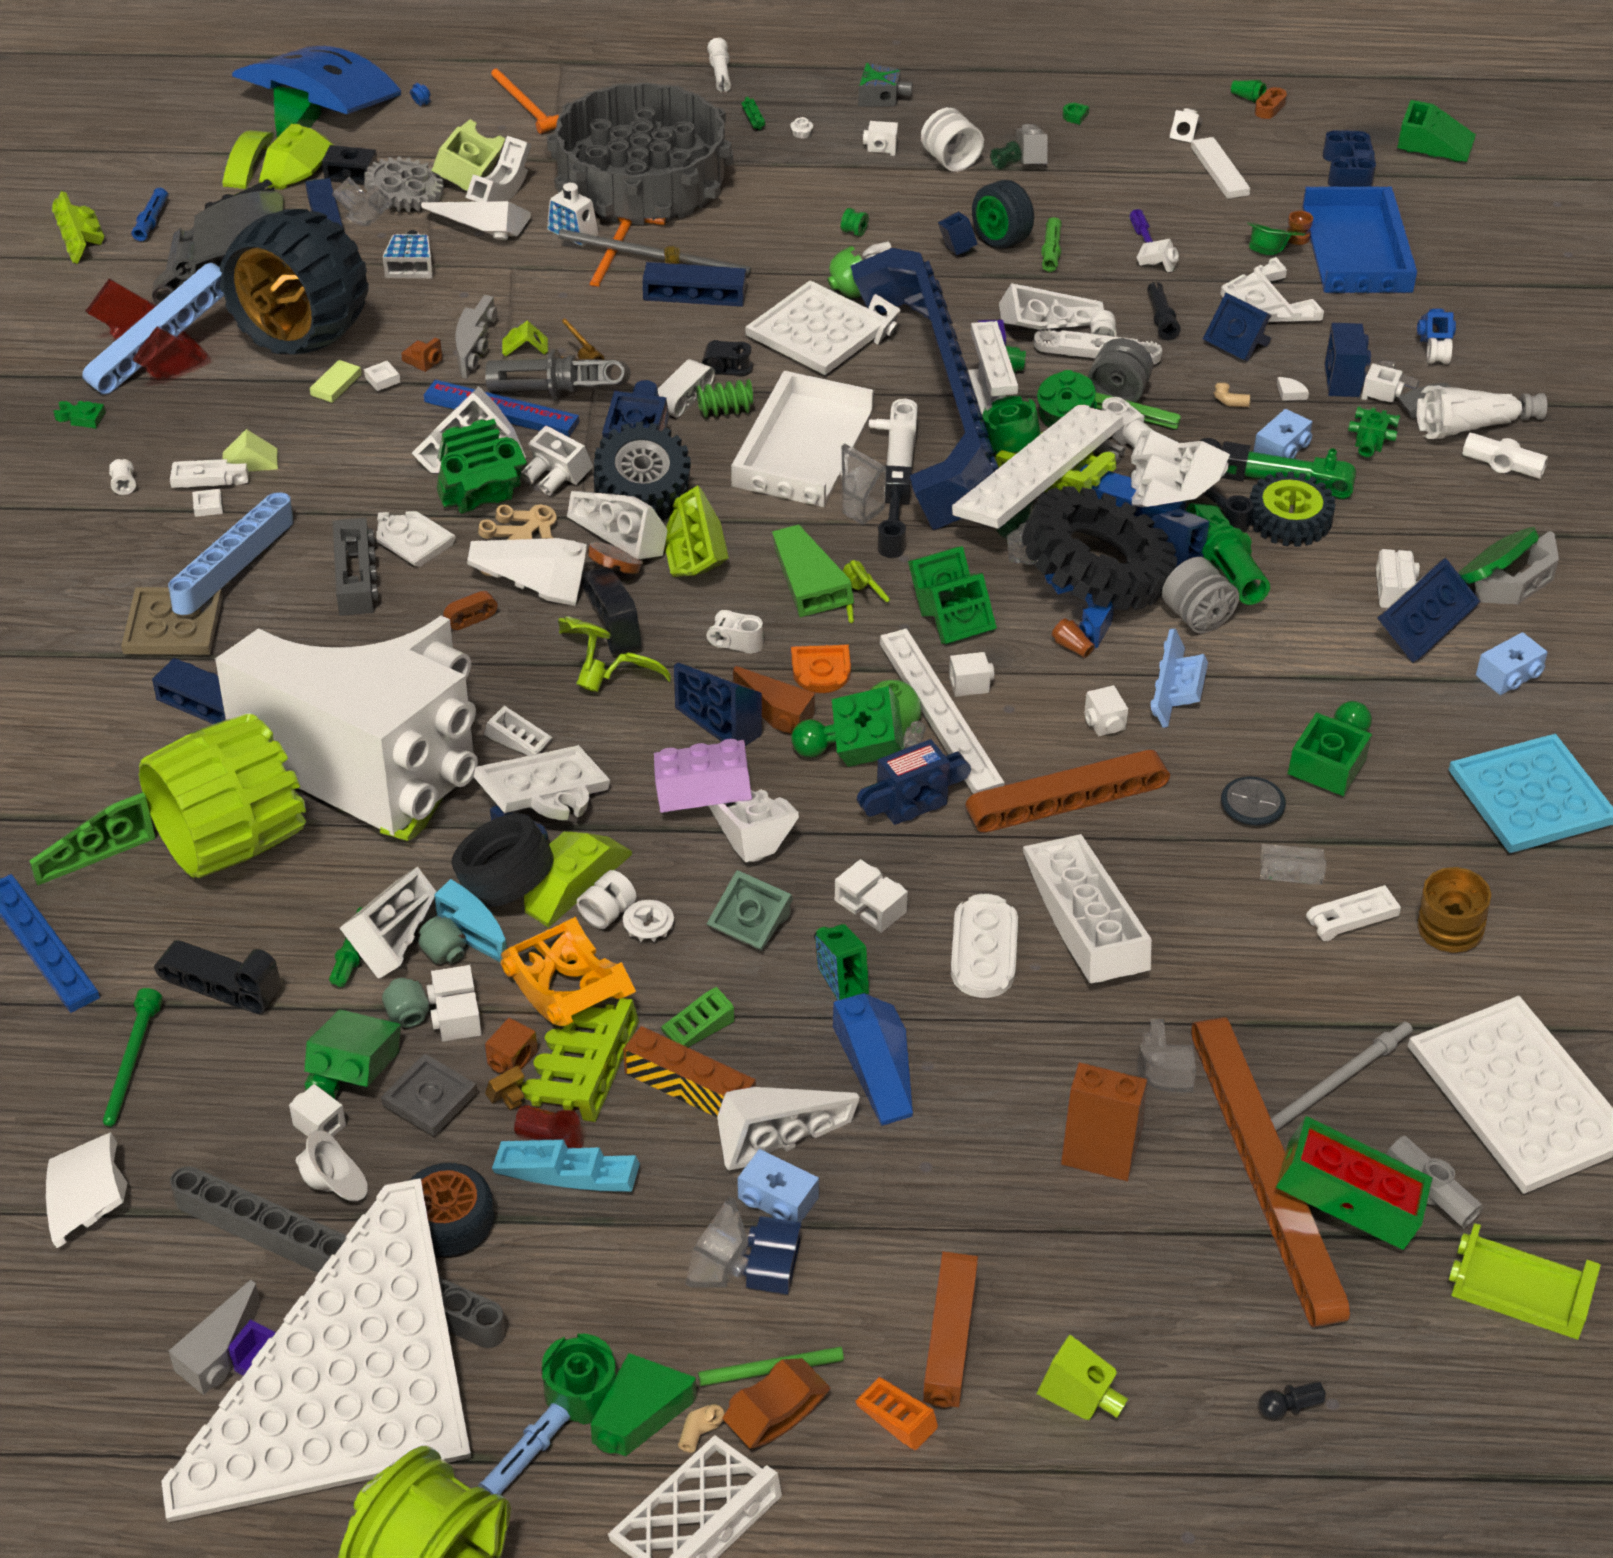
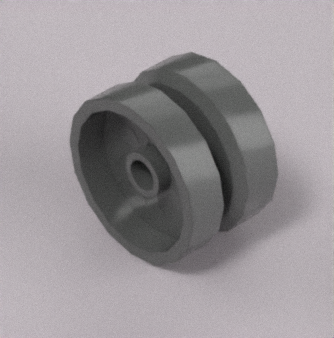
M1126 338L1112 339L1106 342L1098 352L1089 370L1088 378L1093 382L1097 393L1137 402L1143 394L1146 383L1152 374L1153 361L1150 353L1136 341Z

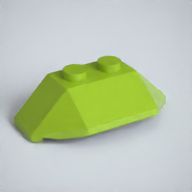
M290 124L267 148L259 183L269 179L272 182V185L268 186L269 188L274 187L277 190H282L288 184L297 183L313 175L322 165V160L329 146L333 144L327 137L314 129L303 127L299 124Z
M697 485L675 499L673 505L675 509L666 527L668 531L665 541L671 575L673 577L706 573L729 559L721 522L702 489Z
M563 832L549 844L554 860L548 875L545 876L538 886L524 895L525 913L549 928L577 903V898L591 886H594L595 882L606 872L617 869L632 855V851L608 836Z

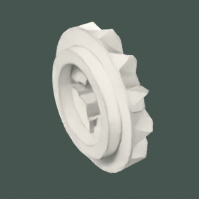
M638 901L629 906L623 915V927L628 931L629 937L636 936L640 942L645 938H650L653 942L659 936L666 938L667 932L673 929V912L666 904L660 901ZM652 915L654 922H651L649 926H644L643 922H647Z

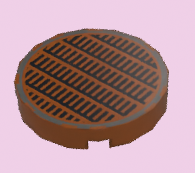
M591 542L587 551L589 558L607 568H613L616 565L621 566L620 571L623 573H639L643 562L641 559L634 558L616 546L600 542Z

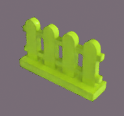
M1001 450L996 455L999 468L1018 452L1011 453ZM1092 451L1044 492L1053 488H1058L1061 491L1063 486H1074L1080 493L1082 487L1092 489V485L1098 486L1101 483L1100 478L1108 471L1113 472L1117 468L1115 454L1104 452L1096 457ZM1088 464L1082 472L1079 471L1084 465Z
M620 998L616 1008L615 1005L607 1004L605 1008L589 1007L572 1015L573 1022L564 1026L563 1029H551L546 1033L545 1041L547 1047L553 1050L552 1054H540L533 1061L536 1072L542 1076L540 1079H529L522 1085L523 1095L527 1100L531 1101L532 1106L540 1107L542 1102L560 1104L567 1111H572L575 1106L579 1107L584 1121L596 1122L623 1060V1048L632 1038L639 1023L633 999ZM576 1027L596 1029L594 1033L574 1031ZM564 1052L584 1054V1057L578 1058L563 1055ZM553 1077L573 1079L572 1083L552 1081Z

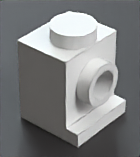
M870 121L869 129L864 130L863 144L868 145L867 152L890 153V156H895L898 123Z
M1372 363L1365 378L1361 399L1367 400L1369 396L1380 401L1393 403L1395 397L1402 395L1405 383L1401 382L1403 371Z

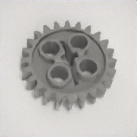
M400 156L397 157V160L388 157V161L379 159V163L373 162L372 167L368 166L367 172H365L364 189H367V195H372V200L379 199V205L388 204V209L395 206L397 211H400L402 208H405L407 212H410L411 208L420 211L423 202L440 201V197L443 194V179H440V175L431 171L432 168L428 169V163L421 165L419 159L412 162L410 157L406 160H402Z

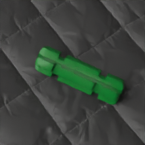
M745 97V101L741 102L742 108L752 127L762 130V126L766 122L754 99Z

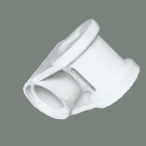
M721 610L716 614L715 624L708 629L706 637L712 645L719 648H728L750 654L757 653L764 646L763 622L755 615Z

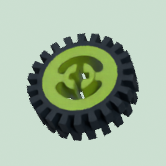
M1277 472L1275 478L1269 474L1265 480L1261 478L1258 480L1257 485L1254 484L1252 487L1250 500L1253 503L1250 526L1254 525L1253 530L1256 533L1261 531V537L1264 539L1272 536V543L1277 544L1279 539L1283 540L1282 546H1288L1289 541H1294V547H1300L1302 540L1306 546L1311 545L1312 540L1318 542L1322 536L1325 537L1332 527L1336 504L1335 497L1332 496L1330 488L1325 489L1326 484L1322 481L1316 485L1317 478L1312 476L1309 480H1305L1306 474L1300 473L1299 478L1294 477V472H1288L1287 477H1284L1282 472ZM1290 505H1294L1292 513H1289Z

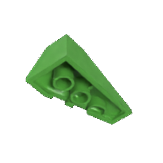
M144 792L106 806L32 858L29 862L37 886L156 839Z

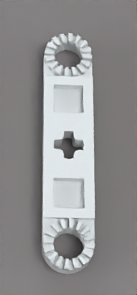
M1041 329L1034 335V347L1041 352L1096 358L1106 342L1122 337L1064 330L1055 332V330L1051 331V329L1048 331L1044 329L1043 331ZM1126 338L1136 341L1144 346L1148 352H1151L1153 364L1160 362L1162 357V347L1160 344L1157 345L1156 342L1153 344V341L1151 343L1148 341L1138 342V339Z

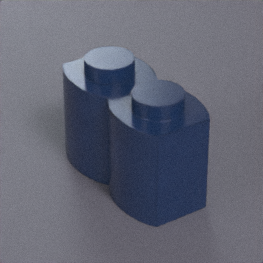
M760 1216L757 1227H750L748 1247L752 1249L750 1255L744 1254L741 1264V1276H746V1288L789 1294L801 1242L802 1223Z

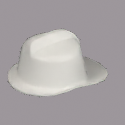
M321 1130L311 1132L307 1138L306 1149L295 1159L303 1180L315 1190L334 1191L340 1197L349 1201L364 1199L368 1192L365 1176L359 1167L343 1151L333 1136Z

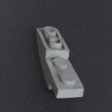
M484 295L475 309L465 307L457 323L456 351L458 367L462 378H468L471 371L476 369L482 354L487 352L488 340L485 339L490 325L496 321L498 313L497 308L494 306L493 296Z

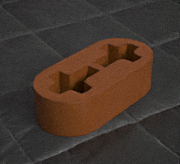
M1278 87L1266 90L1256 101L1255 115L1262 119L1273 118L1285 106L1287 92Z
M480 591L450 603L445 608L443 617L450 619V625L453 630H460L492 617L497 610L498 604L489 592Z

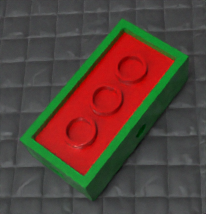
M1305 1116L1288 1142L1276 1188L1404 1250L1422 1226L1433 1177Z

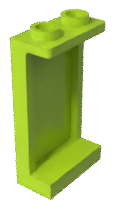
M1474 1223L1470 1235L1463 1233L1457 1253L1464 1255L1462 1262L1454 1261L1449 1277L1450 1281L1455 1282L1452 1297L1577 1340L1579 1339L1586 1321L1601 1264L1586 1260L1583 1271H1579L1482 1238L1478 1235L1481 1225Z

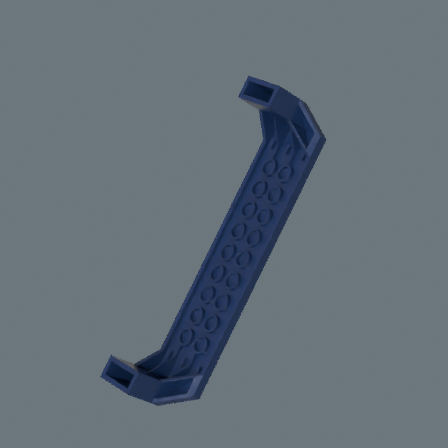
M890 248L850 265L854 281L867 308H869L871 300L876 294L896 307L906 304L931 320L965 429V434L945 461L909 475L914 493L932 529L935 530L962 519L953 515L952 505L995 472L999 466L993 456L995 453L991 442L987 439L989 434L984 422H982L983 417L977 405L978 400L972 388L973 384L968 372H966L968 369L961 356L963 353L957 341L958 337L953 325H951L953 322L947 310L948 306L942 294L943 290L938 279L934 277L935 273L929 260L924 261L920 252ZM876 305V311L879 314L887 311L882 305Z

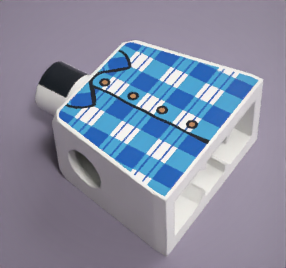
M566 183L563 185V190L550 200L547 230L557 235L560 229L598 236L593 202L589 198L578 194V186L575 183ZM574 242L582 247L586 245L583 243Z
M409 230L406 234L393 235L383 254L385 278L433 279L428 236L420 235L415 230Z

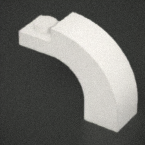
M507 136L499 161L493 172L484 178L473 174L465 198L476 202L509 201L517 193L526 177L528 169L524 168L532 144Z

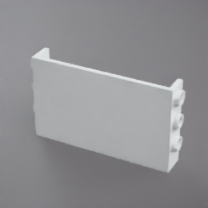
M783 371L731 465L732 487L824 507L873 412L874 390Z

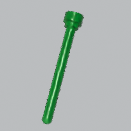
M142 988L137 992L134 1001L137 1016L103 1117V1124L107 1127H112L116 1124L149 1020L160 1010L163 996L154 989Z

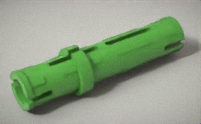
M1051 217L1046 222L1045 244L1041 249L1043 256L1042 267L1048 272L1056 270L1058 258L1061 255L1059 242L1062 223L1056 217Z

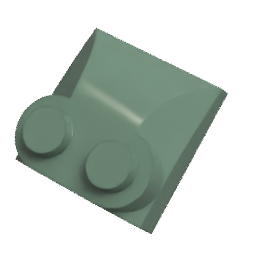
M736 870L710 916L707 926L762 951L778 925L788 919L791 912L790 904L794 898L788 892Z

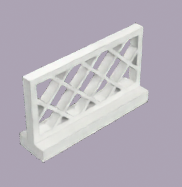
M714 1435L608 1533L609 1539L632 1558H652V1550L673 1548V1554L669 1558H718L782 1496L778 1473L767 1465L763 1469ZM715 1451L726 1457V1465L705 1467V1461ZM748 1473L753 1476L746 1485L732 1486V1474ZM726 1475L727 1487L706 1489L705 1477ZM700 1478V1489L679 1491V1485L685 1479ZM727 1497V1503L720 1510L706 1511V1499ZM700 1500V1512L679 1514V1502ZM673 1502V1514L652 1516V1510L658 1504ZM700 1522V1529L693 1535L679 1536V1524ZM673 1525V1537L652 1539V1527ZM646 1528V1540L629 1541L624 1536L632 1529Z

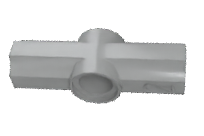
M1405 1135L1397 1139L1388 1149L1386 1155L1433 1177L1427 1204H1437L1463 1228L1469 1226L1480 1215L1484 1207L1454 1180L1455 1171L1449 1163L1438 1158L1431 1159Z

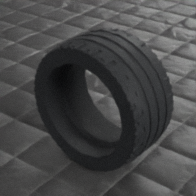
M514 813L493 819L469 834L455 850L451 864L464 888L476 896L486 907H497L517 900L538 886L551 870L554 856L547 840L535 822L525 814Z

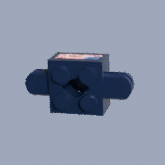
M649 380L637 382L632 393L614 391L602 436L609 439V432L615 428L620 433L621 425L627 423L630 429L636 428V422H643L644 428H650L651 423L658 424V430L662 432L665 427L667 428L670 418L667 398L659 396L656 384Z
M932 739L878 759L877 783L862 788L857 795V803L869 817L884 812L894 825L912 820L919 815L947 805L948 786L967 779L971 772V765L959 751L945 756Z

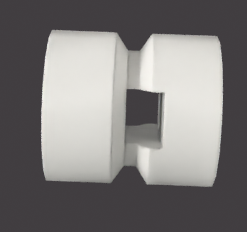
M609 870L595 882L594 886H591L577 898L576 904L580 914L589 924L598 929H605L619 916V913L624 912L636 901L637 895L632 883L624 875L615 870Z

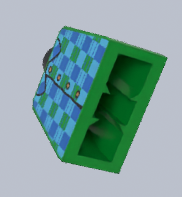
M845 924L832 928H819L814 934L817 966L836 999L842 1000L863 993L869 994L867 950L865 944Z

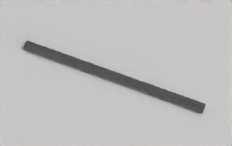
M560 229L558 238L688 265L746 268V276L749 277L751 274V267L564 229Z

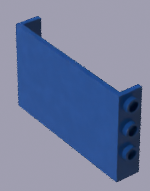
M1305 187L1302 209L1313 216V224L1309 229L1311 231L1310 240L1324 293H1413L1417 269L1392 187Z

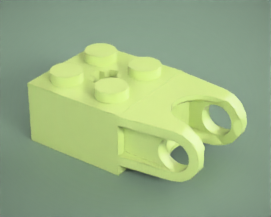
M471 119L461 127L458 126L440 147L431 170L468 191L473 174L484 178L492 172L506 140L502 136H497L496 138L483 137L476 131L475 126L477 122Z

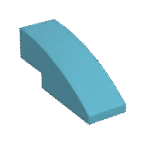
M450 879L434 894L437 916L453 920L466 935L467 945L501 963V953L507 947L506 939L492 913L476 896Z

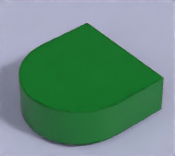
M1079 103L1066 104L1063 107L1062 117L1068 122L1080 125L1089 115L1090 107Z

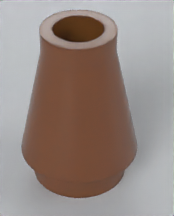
M1064 618L1052 631L1051 636L1055 638V643L1081 655L1083 658L1088 657L1095 648V644L1087 638L1074 620L1069 621L1067 618Z

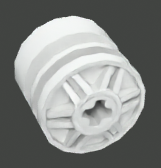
M943 108L932 114L925 122L921 131L923 147L949 171L958 172L970 167L978 159L984 147L982 132L955 108Z

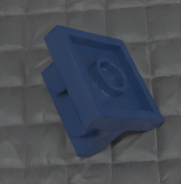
M1226 292L1203 339L1245 361H1249L1257 343L1267 347L1271 340V337L1264 334L1271 314Z

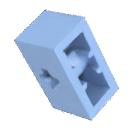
M1285 408L1256 434L1253 452L1294 459L1297 452L1303 447L1306 448L1311 442L1313 421Z
M1522 632L1482 653L1476 676L1499 695H1502L1511 689H1517L1522 683L1531 678L1539 677L1545 669L1544 663L1548 652Z
M761 1149L756 1152L738 1176V1199L742 1200L749 1207L759 1208L771 1214L776 1219L801 1223L819 1197L818 1177Z

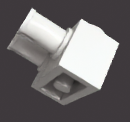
M545 426L528 443L534 459L521 471L520 478L526 484L532 486L545 470L550 471L538 483V486L542 492L551 496L564 481H569L576 485L593 468V465L583 444Z

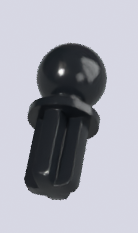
M1318 1381L1293 1387L1290 1384L1286 1385L1285 1394L1278 1390H1268L1259 1399V1410L1263 1416L1271 1420L1282 1418L1288 1408L1294 1415L1299 1414L1302 1408L1323 1403L1326 1395L1321 1382Z

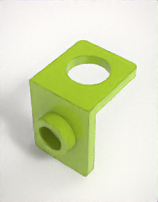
M527 320L518 328L510 330L507 336L503 338L502 354L507 356L523 343L529 341L545 355L548 353V338ZM534 334L540 339L541 344L536 340Z

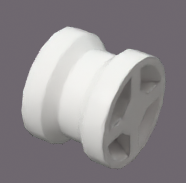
M1429 338L1426 354L1427 363L1433 364L1438 361L1449 365L1452 356V340L1446 338L1443 341H1438L1436 338Z

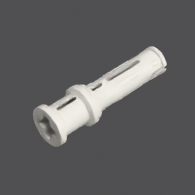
M714 38L707 46L710 54L709 61L714 67L717 90L722 92V86H724V90L727 92L731 88L727 68L730 60L727 53L728 46L722 38Z

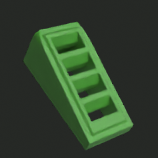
M715 987L661 1026L662 1032L669 1039L689 1047L733 1023L734 1006ZM704 1014L708 1016L707 1019L703 1017ZM694 1021L697 1024V1027L694 1028V1026L690 1022ZM682 1027L688 1034L683 1036L678 1029Z

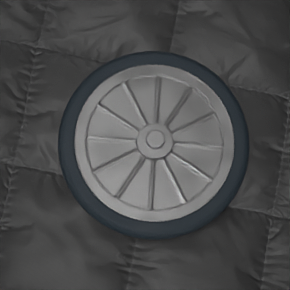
M1247 776L1237 778L1229 782L1221 794V803L1226 813L1233 819L1248 825H1265L1274 822L1283 814L1286 806L1285 797L1280 788L1274 783L1259 777Z

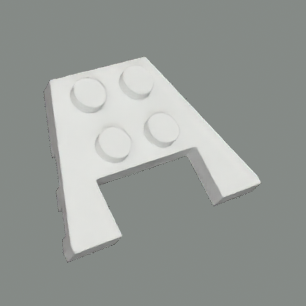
M1277 257L1270 259L1268 265L1264 267L1262 265L1257 266L1250 275L1246 276L1243 274L1221 286L1220 295L1222 297L1227 292L1271 314L1268 322L1323 320L1324 311L1314 299L1289 304L1271 284L1270 281L1286 278L1287 269Z

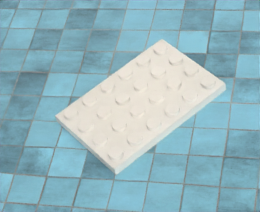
M1520 996L1409 1039L1408 1048L1523 1194L1613 1157V1107Z

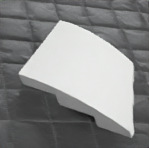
M111 1132L49 1159L46 1176V1205L51 1239L56 1248L65 1244V1235L79 1225L89 1227L101 1216L124 1202L127 1181L114 1163L117 1141Z

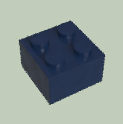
M1331 322L1324 361L1328 396L1360 397L1361 388L1364 387L1367 376L1365 367L1370 366L1371 350H1367L1369 336L1364 334L1363 324Z

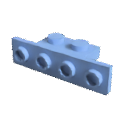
M1176 628L1169 629L1167 641L1164 642L1163 660L1160 661V674L1155 682L1156 692L1154 699L1151 700L1152 713L1155 717H1158L1162 727H1168L1173 706L1200 702L1208 665L1204 654L1183 658L1185 647Z

